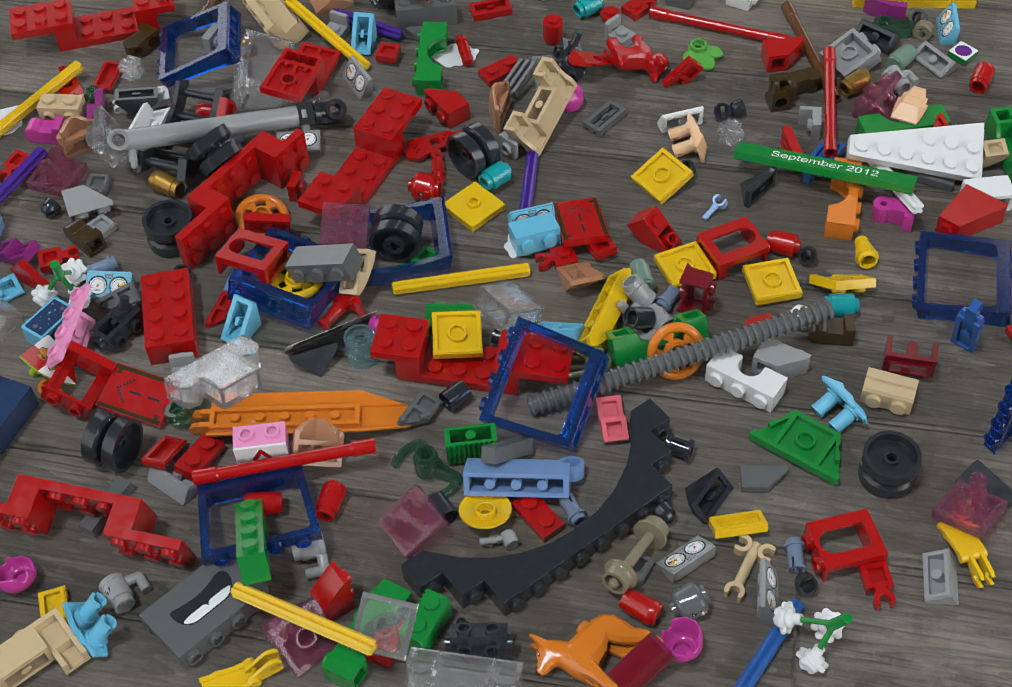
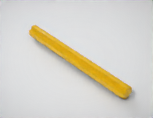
M285 0L284 3L337 50L341 51L348 59L350 56H354L365 71L368 70L371 65L370 62L298 0Z
M78 61L72 62L1 119L0 137L36 109L42 93L55 94L81 73L84 69L82 64Z
M520 263L393 281L392 289L394 295L528 277L531 272L529 263Z
M235 582L230 592L233 598L361 653L372 655L377 648L374 638L249 585L243 586L242 582Z

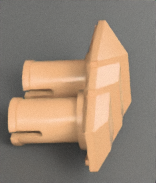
M913 86L910 90L904 92L901 97L898 96L891 118L897 119L899 122L917 125L928 107L926 105L928 100L926 98V89Z
M688 113L686 124L668 129V133L672 143L689 136L690 139L673 144L672 149L675 158L695 152V154L698 153L700 162L704 163L707 144L695 119Z

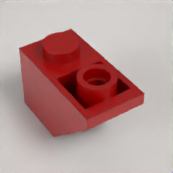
M804 36L763 40L761 59L766 73L787 71L802 55Z
M424 90V105L429 112L431 111L438 121L443 123L448 129L470 119L469 102L458 91Z
M657 206L639 211L627 224L641 244L659 253L676 248L682 242Z
M335 561L328 565L309 592L312 604L319 615L331 621L338 619L355 608L353 602L355 592L350 585L352 579L345 568L340 569Z

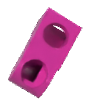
M56 116L54 120L32 118L26 127L24 136L33 143L58 145L56 136L65 121V117Z
M886 196L875 198L871 217L875 222L902 226L901 231L911 232L916 214H913L899 198Z

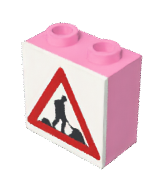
M285 421L233 427V452L237 464L291 454L292 447ZM293 467L241 476L243 480L292 474Z

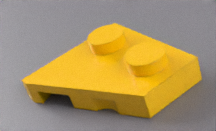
M810 274L809 284L832 289L831 293L835 294L846 293V290L850 289L852 292H866V288L876 287V278L862 274H832L831 277Z

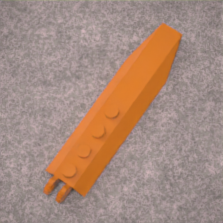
M362 390L211 394L210 409L193 411L191 419L194 422L193 424L191 423L190 432L195 435L205 433L206 437L233 436V427L285 421L288 434H293L294 429L309 418L326 419L344 433L410 428V425H397L399 417L409 405Z

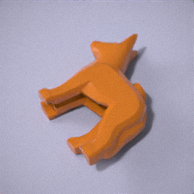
M601 614L590 622L584 620L578 626L576 635L570 641L546 640L540 636L529 634V637L534 642L530 644V647L536 651L537 664L535 673L537 676L542 677L552 669L559 668L568 673L572 678L580 680L591 687H618L619 685L601 668L607 653L622 659L651 632L647 629L635 628L615 615Z

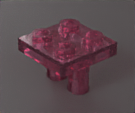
M896 70L890 75L885 73L875 84L873 82L869 83L863 89L864 94L854 101L853 104L855 106L850 111V114L856 119L858 116L871 111L873 114L879 113L884 118L891 120L892 113L883 102L893 111L898 97L892 90L902 78V75Z
M56 144L49 149L47 157L40 161L37 169L27 180L26 184L28 189L63 198L61 191L75 187L88 170L86 162L67 158L63 146Z
M323 202L319 245L353 243L356 248L367 249L370 205Z
M975 472L970 476L969 485L957 481L932 509L931 518L982 539L1006 511L1008 501L987 493V476L984 473Z
M414 484L378 519L381 528L387 532L407 559L412 558L448 524L423 489L417 484Z

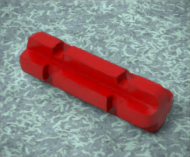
M456 35V45L458 46L463 65L466 67L468 65L472 66L474 63L466 35Z
M440 149L431 151V173L436 174L438 179L444 184V154Z

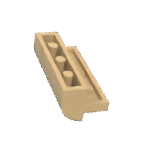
M242 0L243 4L277 47L287 48L295 45L309 32L297 14L285 5V0Z

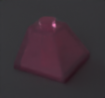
M313 597L295 604L327 619ZM275 615L259 626L271 647L278 649L279 653L277 654L280 655L282 661L296 677H299L322 660L326 653L332 651L338 643Z

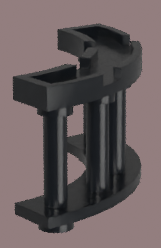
M190 80L176 81L173 87L174 96L164 124L181 122V120L189 121L216 117L220 97L231 100L232 89L226 87L215 88V92L211 93L190 89ZM187 97L212 101L210 115L206 117L184 112ZM169 146L138 150L137 154L138 168L136 172L141 173L151 167L176 171L177 181L186 182L198 174L197 170L200 164L207 157L198 162H192L186 153L168 150ZM164 157L173 160H178V162L162 160L161 158Z

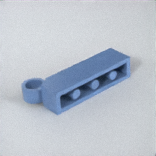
M567 456L560 460L512 459L493 465L481 462V458H467L463 470L464 496L569 498L571 482L584 478V460L576 456Z

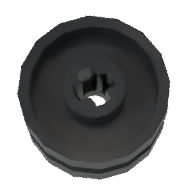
M472 122L464 127L462 131L456 132L447 138L446 149L449 158L457 170L466 178L474 179L480 176L483 170L501 159V152L496 139L479 122Z
M225 123L208 132L186 151V155L192 162H198L207 157L199 166V171L205 178L211 176L243 148L237 139L230 140L223 145L231 135V131Z
M174 199L162 200L151 205L144 212L142 225L147 235L149 247L155 254L169 258L180 256L175 235L194 219L192 210L186 203Z
M390 204L379 208L374 214L372 229L369 235V247L371 250L376 251L378 257L392 262H404L414 258L419 251L420 238L423 231V220L420 214L410 207L399 204Z
M99 410L88 422L82 436L81 455L83 460L99 467L104 466V468L117 473L127 471L136 460L141 449L143 440L141 422L135 418L121 416L110 410Z
M888 430L870 436L864 444L858 467V476L861 484L868 492L881 498H901L908 494L915 485L917 474L922 464L920 447L911 437L901 432Z

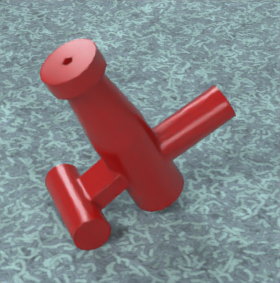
M327 289L324 291L323 297L335 303L324 318H320L317 321V324L321 329L327 331L331 328V324L347 310L356 312L358 318L367 314L361 299L357 295H340Z

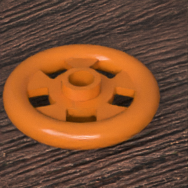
M255 194L245 198L238 205L235 211V222L238 228L244 229L245 211L273 214L271 210L277 208L279 213L289 214L286 205L279 198L269 194ZM256 203H265L266 206L260 205V206H257V207H256L255 204H256ZM263 234V235L270 236V237H273V238H274V237L278 236L279 234Z
M682 322L669 323L659 328L653 334L648 344L647 356L652 358L653 354L661 355L662 350L658 349V345L662 339L668 341L663 350L665 353L674 347L683 348L684 344L690 342L697 343L698 340L704 341L700 332L689 324ZM674 332L684 333L683 340L673 339ZM703 360L698 364L693 362L692 366L688 365L683 369L678 367L677 371L672 369L670 373L663 372L664 374L661 377L670 380L687 378L700 368Z

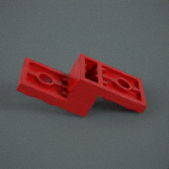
M302 42L298 50L285 47L260 85V93L297 103L302 102L306 93L318 96L340 61L341 51L307 42Z

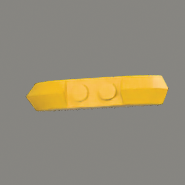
M623 268L608 276L584 324L585 328L579 341L593 347L603 348V352L607 349L605 332L615 330L617 327L616 322L619 316L623 314L616 305L621 300H624L628 305L630 303V299L622 287L623 281L632 275L630 268ZM575 346L576 353L585 359L593 353Z

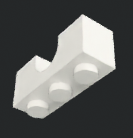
M732 350L729 354L724 352L720 357L715 355V358L708 362L706 365L705 381L730 392L737 398H742L752 403L759 409H764L771 413L785 393L788 377L767 367L759 375H744L741 373L743 356Z

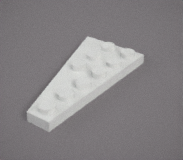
M984 123L850 135L846 159L960 181L982 178Z

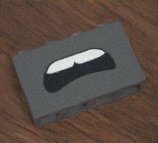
M226 546L140 613L139 616L145 629L151 635L153 633L178 659L180 666L185 670L189 666L197 664L205 653L213 647L219 646L226 636L235 629L241 628L247 619L262 610L232 597L231 588L235 582H242L236 554ZM264 582L249 585L270 594L268 586Z

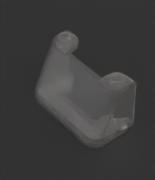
M249 29L245 30L234 60V101L237 107L236 111H260L290 107L292 104H296L293 101L260 93V85L284 48L294 49L293 41Z

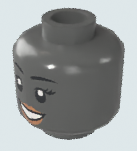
M689 581L673 589L671 592L673 601L668 603L675 618L681 616L694 620L706 615L709 612L708 605L712 604L702 583L697 585L694 581Z

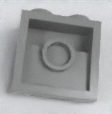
M854 28L829 45L836 49L835 71L843 79L859 68L869 71L881 62V50L876 44L872 45L869 43L866 35L862 32H857ZM823 50L820 52V56H821L822 59H823Z

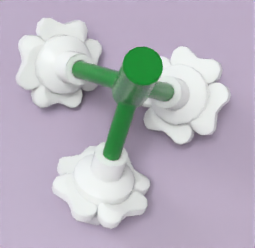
M70 258L67 263L62 265L57 260L52 261L50 267L54 277L49 285L44 287L37 285L36 289L32 290L33 301L40 307H43L54 296L57 297L58 292L55 291L54 286L58 280L65 284L68 288V293L71 294L76 288L75 286H79L82 281L86 280L85 273L88 272V268L83 265L81 259L75 261L74 258ZM91 290L89 291L83 309L87 308L89 306V303L91 302Z
M792 601L782 602L781 606L775 608V616L773 618V622L780 628L781 634H790L794 625H802L803 623L811 624L810 628L816 631L815 638L821 639L819 644H815L812 649L800 647L796 653V656L799 658L800 668L806 670L809 674L825 672L829 665L822 656L825 652L824 646L827 642L832 643L834 638L840 639L842 637V629L853 621L849 613L840 614L839 612H832L828 608H824L822 613H814V618L804 617L803 614L795 612Z

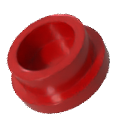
M607 6L600 11V17L604 23L616 14L620 15V10L614 6Z

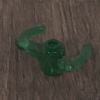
M424 439L413 440L402 446L395 453L391 465L397 468L410 452L415 451L413 464L417 477L422 480H431L437 477L450 482L446 488L440 490L447 497L455 493L463 483L462 475L446 466L439 458L438 451H435L434 447L429 445Z

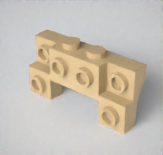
M542 57L535 68L533 76L540 86L526 112L513 111L503 128L508 136L514 141L520 142L527 152H537L538 156L541 155L577 87L574 79L568 76L553 58Z
M56 607L26 628L18 630L11 638L0 645V687H17L54 660L57 661L65 674L68 675L91 659L85 647L80 644L76 635H73L71 628Z

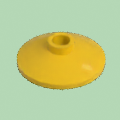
M466 496L459 505L461 520L468 526L477 529L498 527L509 519L512 512L511 503L507 497Z

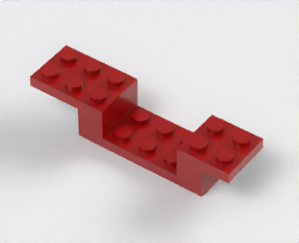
M71 0L38 2L32 5L17 6L9 9L10 33L13 40L54 33L60 52L125 40L139 31L138 26L142 22L157 28L159 33H161L158 14L176 10L174 0H132V7L106 10L76 17Z
M384 87L353 127L355 149L335 175L320 171L298 199V206L335 220H342L353 224L403 155L405 149L403 131L422 107V98Z
M297 128L283 141L262 131L187 196L194 219L175 235L184 265L189 266L191 269L195 268L237 230L231 205L243 197L259 180L264 179L282 189L288 184L294 170L302 171L310 164L304 131Z
M381 313L370 349V357L395 361L397 379L450 386L460 379L472 390L518 396L521 379L568 385V375L571 369L575 345L571 343L572 339L502 330L498 347L482 345L483 357L433 359V338H430L429 320Z
M18 474L7 503L0 502V529L12 531L15 528L20 529L22 533L29 536H36L37 533L47 535L57 508L66 512H71L72 509L80 510V513L94 517L98 512L105 514L104 517L107 519L102 535L110 541L111 546L119 549L118 553L124 556L134 557L135 554L143 555L144 559L152 562H159V559L168 561L170 565L183 568L184 565L194 566L197 558L195 553L182 540L152 534L158 516L140 498Z

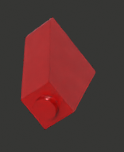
M967 184L939 215L935 232L954 242L1000 224L1004 219L1008 204Z

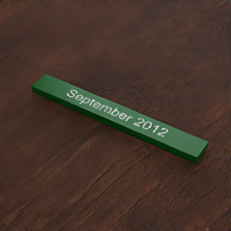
M741 141L733 151V158L737 160L906 194L913 193L918 176Z

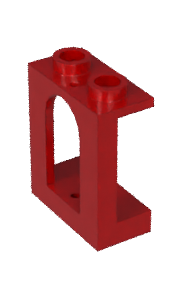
M746 216L698 233L696 239L701 250L717 272L716 279L718 281L727 277V269L731 266L758 256L762 262L768 260L769 243L766 239L762 238L755 224L751 223ZM741 230V234L749 245L722 254L712 240Z
M238 228L215 255L218 273L222 274L228 266L257 274L259 286L268 288L290 258L289 246L287 241ZM244 241L272 248L262 261L239 254L245 247Z
M71 341L63 360L58 365L49 382L45 383L40 397L48 404L59 406L67 410L72 416L81 417L86 420L117 363ZM74 365L96 375L82 401L60 391Z
M867 508L808 522L805 525L804 534L801 535L802 542L805 543V550H809L812 557V568L815 573H819L822 582H827L830 572L870 562L886 561L889 554ZM854 526L863 547L840 553H830L821 547L819 538L824 533Z

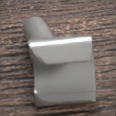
M511 529L503 531L500 536L479 538L480 545L503 543L506 550H513L518 546V538Z

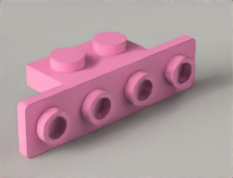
M89 283L84 284L80 288L76 287L71 292L69 297L71 302L62 314L64 319L55 332L54 336L56 339L47 352L48 360L45 366L51 368L60 363L71 341L87 347L91 336L90 330L96 323L95 319L82 312L91 289Z

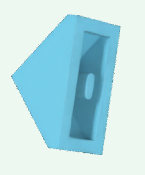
M354 12L351 47L362 55H371L377 39L375 14Z
M234 294L220 338L221 340L239 348L246 344L262 325L256 302Z

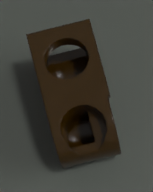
M142 22L138 26L139 31L123 41L129 60L136 61L141 59L162 43L157 28Z
M805 68L790 72L792 80L790 102L795 101L797 95L806 92L814 93L819 89L821 73L818 69Z
M789 72L771 74L769 77L768 92H765V100L771 113L790 109L792 80ZM777 100H782L783 104L775 105Z
M76 218L63 228L67 238L90 258L107 247L102 232L96 227L93 229L81 218ZM91 242L98 243L93 249L89 245Z
M844 314V318L834 317L832 321L827 319L825 323L819 322L816 326L812 324L808 328V339L816 344L852 346L856 333L855 314Z

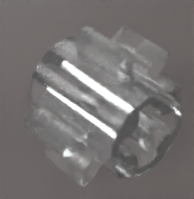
M127 55V59L123 58L118 66L119 72L123 73L122 78L136 82V79H140L145 72V66L140 63L142 59Z
M729 118L727 121H722L717 128V135L721 137L719 142L726 146L738 144L744 137V129L740 128L742 123L736 119L731 120Z

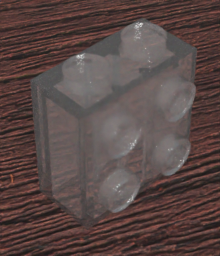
M515 282L481 286L473 304V307L481 310V316L494 324L495 328L500 332L502 330L524 331L531 329L539 323L545 310L543 306Z

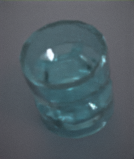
M353 325L345 331L343 336L348 363L355 369H369L378 361L377 358L370 357V349L375 332L368 325Z

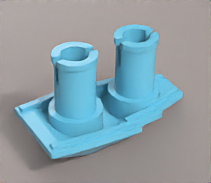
M822 376L827 393L810 406L814 413L822 418L836 404H839L844 409L831 421H828L831 429L841 433L854 420H859L864 425H868L864 410L854 401L853 396L844 388L843 383Z
M93 592L86 602H63L62 604L73 635H76L80 644L86 647L93 658L108 656L107 636L117 626V621L113 616L109 614L99 616V611L107 603L105 596L99 592H96V594Z

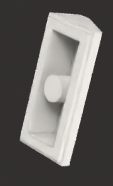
M701 106L662 115L657 125L662 133H666L668 129L686 124L688 113L695 119L697 125H701L703 123L704 107Z

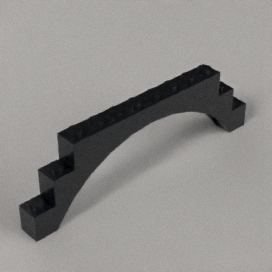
M648 399L630 412L631 446L627 465L616 488L603 505L576 529L540 547L522 553L492 558L455 557L422 550L401 564L403 579L419 598H422L425 589L438 593L445 586L463 609L470 604L477 603L486 594L504 616H507L512 611H519L526 601L534 596H540L549 585L564 579L568 572L576 566L584 565L590 556L597 551L602 552L605 550L610 542L617 537L625 536L631 527L639 520L650 516L661 503L665 501L670 503L672 484L662 473L670 466L671 450L661 441L669 433L670 417L651 399Z

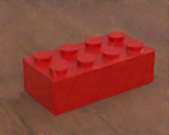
M188 268L141 275L144 341L151 366L169 363V355L181 352H193L194 357L198 358L199 346L194 289Z

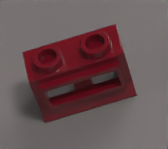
M687 263L679 280V284H682L679 296H682L677 307V312L683 313L698 309L706 315L707 311L713 310L715 298L711 296H714L717 288V282L713 281V273L693 268ZM695 288L704 290L703 296L695 294Z
M887 336L882 358L883 371L912 375L917 378L933 377L936 364L938 363L939 343H933L931 357L917 356L918 344L914 341L908 342L906 354L892 352L893 336Z

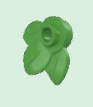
M696 38L688 45V51L683 54V60L689 55L703 65L704 71H710L715 66L714 59L722 57L723 52L717 46L707 45L704 39Z

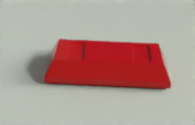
M105 60L91 86V90L103 88L104 93H111L125 63Z
M164 435L141 458V463L146 467L164 470L187 444V440Z

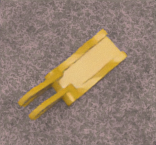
M959 517L937 523L936 527L955 551L958 561L961 564L967 562L975 586L977 588L984 587L981 583L982 580H985L988 585H993L992 578L996 576L987 559L988 552L965 519Z
M270 649L263 652L256 659L253 657L247 658L235 666L214 671L210 675L198 679L202 687H258L262 684V680L281 671L284 667L281 664V659H279L280 655L277 654L279 653L278 649Z

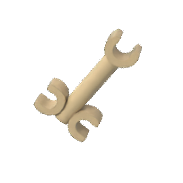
M749 535L739 536V542L744 543L745 547L736 544L734 546L733 552L738 556H745L734 581L728 582L723 592V597L726 598L729 592H738L737 603H741L744 599V584L756 559L758 563L761 558H766L770 562L771 559L763 554L767 553L774 556L776 547L771 544L761 545L756 541L752 542Z

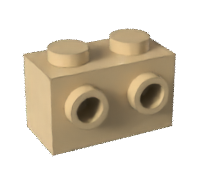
M42 93L36 107L42 120H54L56 116H64L66 120L74 115L87 118L86 102L83 95Z

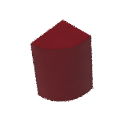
M651 632L607 674L620 687H646L676 656L654 632Z

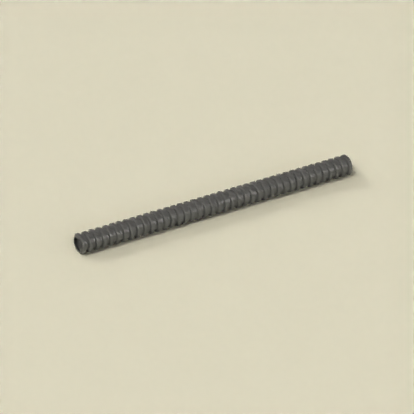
M824 299L822 303L817 301L815 305L808 304L807 308L802 306L800 310L796 308L793 309V312L786 311L785 315L780 313L778 317L771 316L770 320L765 318L764 322L759 320L756 324L749 323L748 327L743 325L742 329L737 327L733 332L727 330L726 334L721 332L719 336L712 335L711 339L706 337L705 341L700 339L697 343L690 342L689 346L684 344L683 348L675 347L674 351L672 349H669L667 353L662 351L661 355L653 354L652 358L647 356L646 360L641 358L638 359V362L631 361L630 365L625 363L624 367L616 366L615 370L610 368L608 372L603 370L599 375L594 373L593 377L588 375L586 376L587 379L584 380L579 378V381L572 380L571 384L562 387L557 385L556 389L551 387L549 391L544 389L540 394L535 392L534 396L529 394L526 400L531 415L537 416L539 412L544 414L545 410L550 412L554 407L559 409L560 405H563V407L567 406L566 403L574 404L576 400L581 402L582 398L587 400L591 395L596 397L597 393L602 395L604 391L611 392L613 388L618 390L619 386L624 388L628 383L633 385L635 381L640 383L641 379L648 380L650 376L655 378L656 374L661 376L664 374L663 372L670 373L672 369L677 371L678 367L685 368L687 364L692 366L693 362L698 364L701 360L708 361L709 357L714 359L715 355L720 357L724 352L726 354H729L731 350L736 352L738 348L745 349L746 345L751 347L752 343L757 345L760 341L767 342L768 338L773 340L775 336L781 337L783 333L788 335L789 331L794 333L797 329L804 330L805 326L810 328L812 324L816 326L819 322L825 323L827 319L832 321L834 319V310L827 299Z

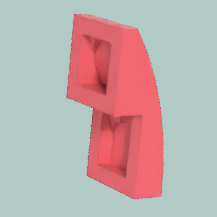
M621 395L596 398L595 404L603 443L629 441Z

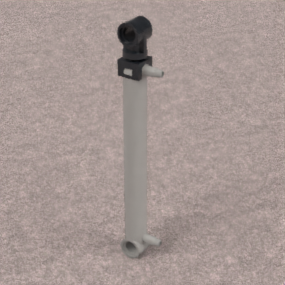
M334 98L325 102L298 103L295 106L124 130L114 129L107 136V147L114 154L127 152L131 168L136 169L138 168L136 150L197 142L208 132L223 123L231 131L230 137L295 127L301 128L302 131H307L314 124L338 123L346 115L347 107L342 100ZM330 107H336L339 110V115H333L330 112ZM114 137H121L125 143L122 146H115L112 143V139Z

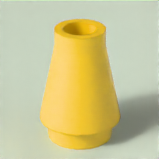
M866 236L857 237L854 241L856 263L864 269L874 267L879 258L878 252Z

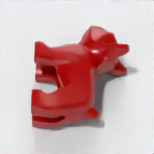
M633 35L631 40L634 45L628 48L619 44L616 37H609L607 39L606 45L609 51L604 49L603 57L618 69L646 70L649 73L650 80L656 83L659 74H664L669 66L668 57L664 53H652L651 48L642 41L643 37L641 35Z

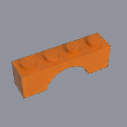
M839 157L834 158L837 161L862 165V161ZM831 179L830 189L838 192L844 200L828 206L824 237L852 241L853 232H858L860 219L856 218V216H860L862 202H858V199H862L863 186Z

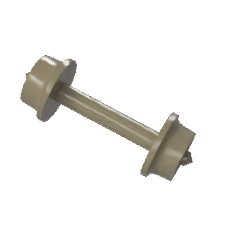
M650 515L643 520H639L634 525V533L639 541L624 561L610 559L605 563L601 579L609 591L615 594H624L628 588H634L638 578L633 570V566L647 548L658 550L666 545L669 528L661 518Z

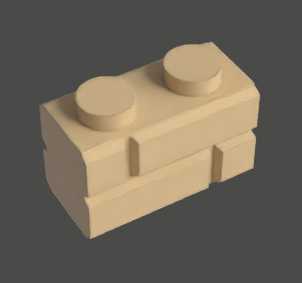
M869 367L859 402L865 403L871 408L880 407L888 409L897 415H910L919 380Z

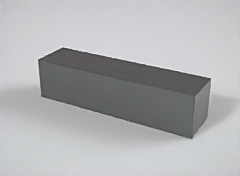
M520 435L481 446V462L495 465L532 454L533 438Z
M118 475L106 492L130 496L135 488L130 480ZM97 512L95 517L86 515L79 523L81 531L96 538L106 525L107 519L104 517L105 514Z

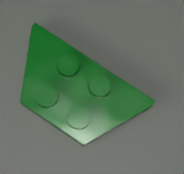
M797 410L785 414L783 418H777L768 422V426L758 431L756 429L750 431L749 440L837 486L840 475L841 433Z

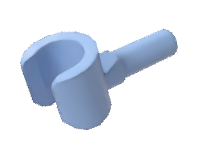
M714 195L713 204L702 216V219L706 221L717 209H725L728 205L727 199L721 204H717L721 195Z

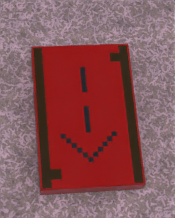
M596 197L553 203L555 219L560 227L561 240L564 247L609 241V232Z
M117 362L95 406L101 410L106 409L116 412L121 416L135 418L145 425L162 430L184 386L179 382Z

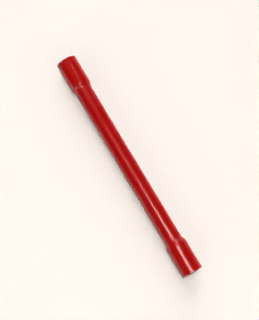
M651 6L649 18L681 23L760 41L790 37L787 34L768 32L697 17L656 6Z
M827 46L823 49L825 121L823 143L824 156L827 158H833L837 155L835 106L836 49L833 46Z
M369 438L352 441L349 444L222 467L214 466L192 470L194 486L218 482L223 479L350 456L357 457L377 453L375 439Z

